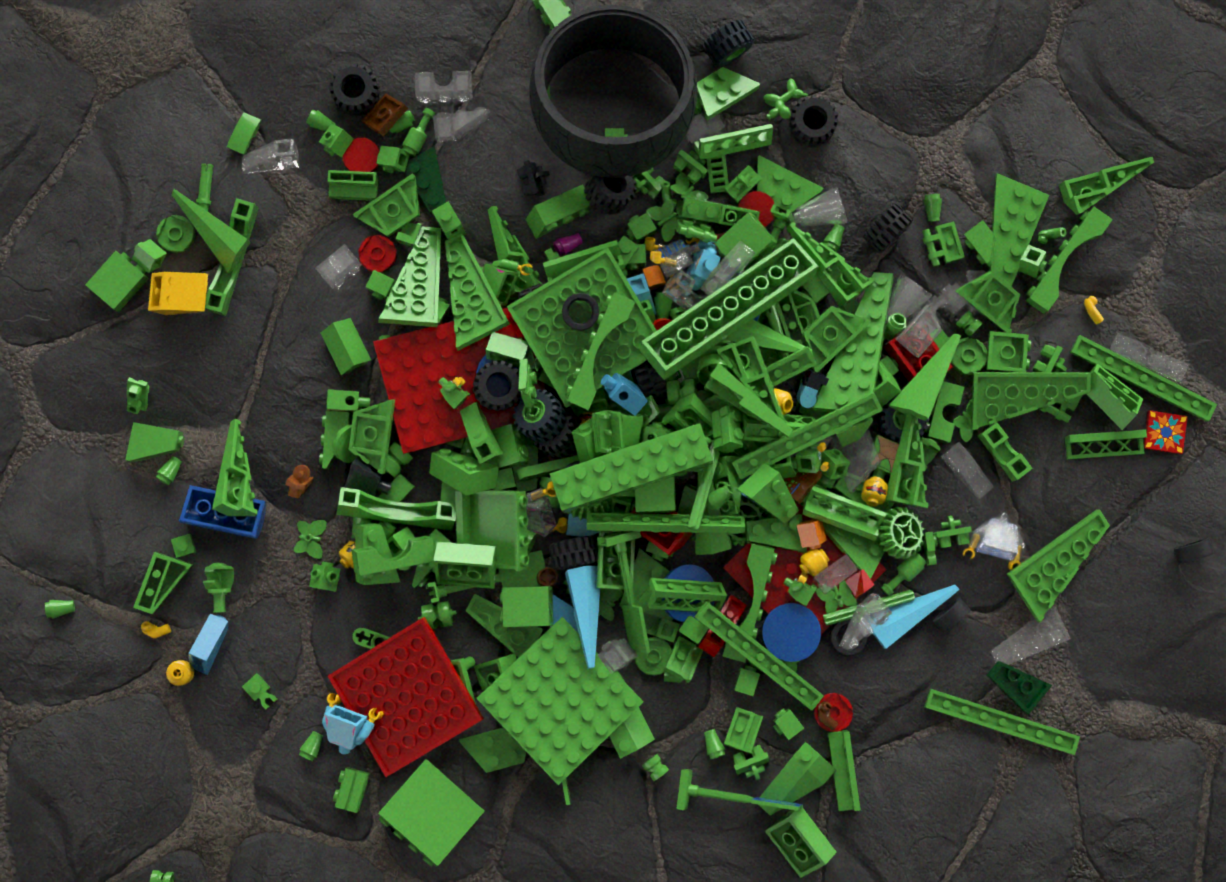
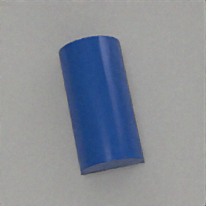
M189 486L179 519L180 523L254 539L259 537L265 519V501L253 499L254 509H257L258 512L256 516H226L212 509L215 490Z

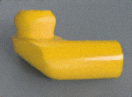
M1089 296L1088 299L1084 300V306L1094 323L1099 324L1104 318L1094 306L1098 301L1094 296Z
M149 621L141 624L142 632L153 639L171 633L169 624L160 627L155 626Z

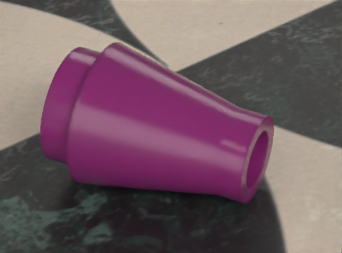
M577 233L557 238L553 242V246L559 256H565L583 242L581 236Z

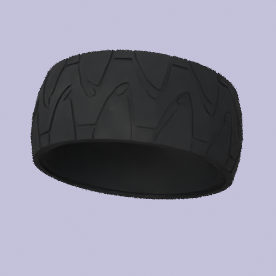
M596 6L581 10V12L567 17L558 26H555L544 39L533 62L530 76L529 98L531 111L536 127L546 145L567 165L581 172L599 177L619 178L633 176L646 172L666 160L686 136L697 103L696 71L684 41L662 19L644 10L629 6ZM599 49H622L643 55L659 65L673 82L678 93L679 102L665 120L650 130L627 137H605L588 133L568 122L553 106L547 94V89L555 74L575 57Z

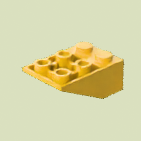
M182 272L152 273L148 311L163 315L205 312L208 274Z

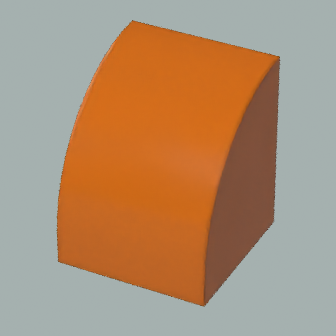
M659 265L642 269V274L644 273L649 290L666 285Z

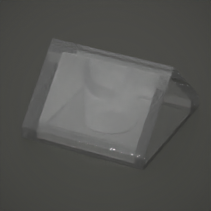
M925 305L895 338L917 358L921 356L942 331L930 306Z

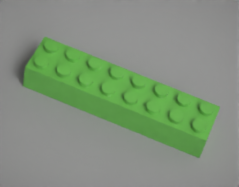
M699 423L550 473L561 510L563 513H567L713 464V460L701 424Z

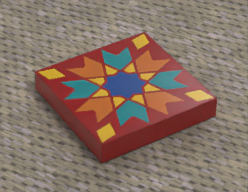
M1149 410L1145 430L1147 437L1144 438V449L1183 454L1188 416Z

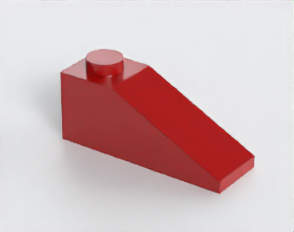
M730 595L720 612L736 624L747 605ZM708 629L698 647L715 657L725 641Z

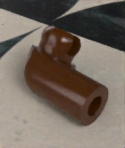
M825 701L818 706V719L833 731L838 722L830 717L831 704Z

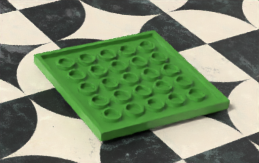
M608 247L507 306L566 408L573 404L567 401L566 391L569 385L573 386L576 379L573 378L576 368H581L584 362L580 360L584 350H589L591 343L588 341L592 331L597 332L599 327L596 322L589 329L582 331L574 330L567 326L562 317V308L568 297L577 293L590 295L598 304L599 315L600 313H605L607 309L604 306L608 295L612 296L614 292L636 301L628 320L610 331L597 350L593 367L596 390L603 386L601 385V379L604 375L608 374L611 377L615 373L623 375L645 362L647 359L640 352L641 341L657 331ZM579 300L571 304L569 316L575 323H585L591 318L592 308L586 301Z
M563 617L476 698L557 785L572 773L643 703L641 698L597 652L595 655V667L587 668L579 633Z

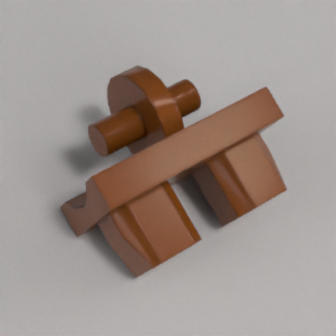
M298 465L294 469L293 475L286 480L285 485L290 486L288 496L300 498L301 494L305 493L306 488L313 483L314 477H310V469L306 465Z

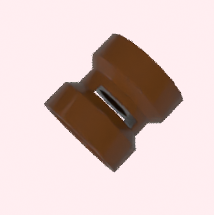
M549 567L540 570L536 577L537 583L541 587L553 586L558 579L557 572Z

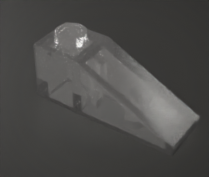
M739 241L710 273L700 289L706 294L711 295L739 276L755 252Z

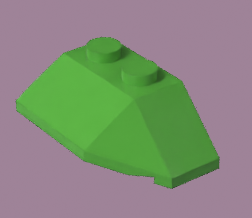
M795 290L777 302L775 306L785 336L806 346L802 332L820 315L814 299Z

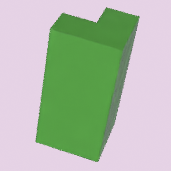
M328 170L330 199L373 201L378 197L379 177L376 172Z
M351 318L334 322L321 332L341 375L350 373L355 368L366 365L371 361Z

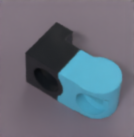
M807 369L797 392V401L805 408L814 406L821 384L826 386L829 378L821 373Z

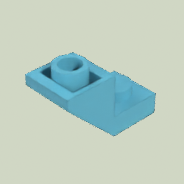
M644 273L628 278L627 281L638 300L641 302L649 299L654 315H656Z

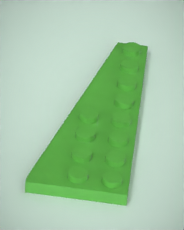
M873 273L871 278L874 279V282L866 289L855 313L856 316L868 319L871 322L835 356L827 374L829 378L826 386L822 385L816 398V403L813 406L814 411L833 412L872 392L875 393L894 278L893 273Z

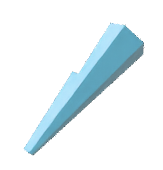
M583 566L569 569L565 575L587 668L591 669L595 667L600 588H597V566Z
M951 585L917 597L913 601L862 616L860 620L870 633L875 636L881 646L886 649L960 589L956 585Z

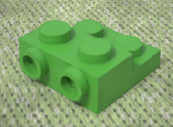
M990 331L986 370L1002 372H1026V370H1029L1030 360L1027 359V351L1031 349V340H1028L1029 335Z

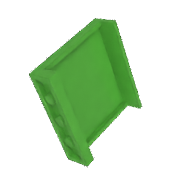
M486 490L471 495L455 491L457 543L495 546L497 557L496 569H516V571L528 569L529 556L527 546L529 538L527 536L528 517L526 507L528 499L526 491Z
M425 759L378 813L380 817L378 820L385 827L391 826L395 830L393 834L401 841L405 839L409 842L408 847L416 854L420 852L424 856L423 860L430 867L433 865L437 867L484 813V810Z

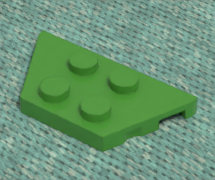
M724 67L697 82V96L699 97L700 106L704 109L705 120L708 121L759 89L760 84Z
M760 155L758 156L757 174L762 179L757 183V191L768 194L774 200L778 209L787 212L788 209L793 213L822 192L823 188Z
M412 173L355 212L353 216L386 236H391L420 216L415 175Z
M989 271L956 289L955 292L1004 333H1011L1012 318H1015L1016 305L1018 304L1020 294L998 275Z
M830 306L802 332L806 346L813 350L812 355L817 362V365L812 367L813 371H820L871 321Z
M393 399L354 411L349 451L361 457L365 463L373 466L380 474H385L395 406V400Z
M504 727L459 739L460 743L486 773L525 762L526 751L513 737H509Z

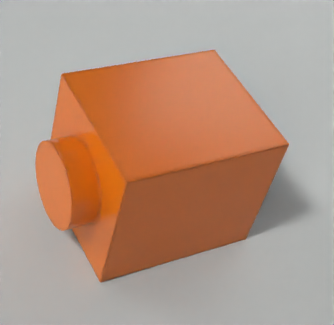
M816 519L804 520L797 525L802 548L817 549L827 540L822 521Z

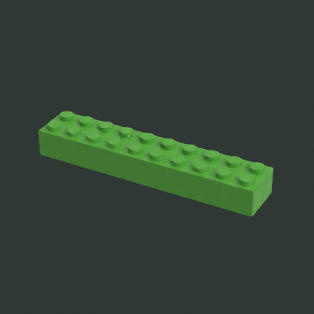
M793 238L641 341L640 352L665 380L814 278L818 265Z

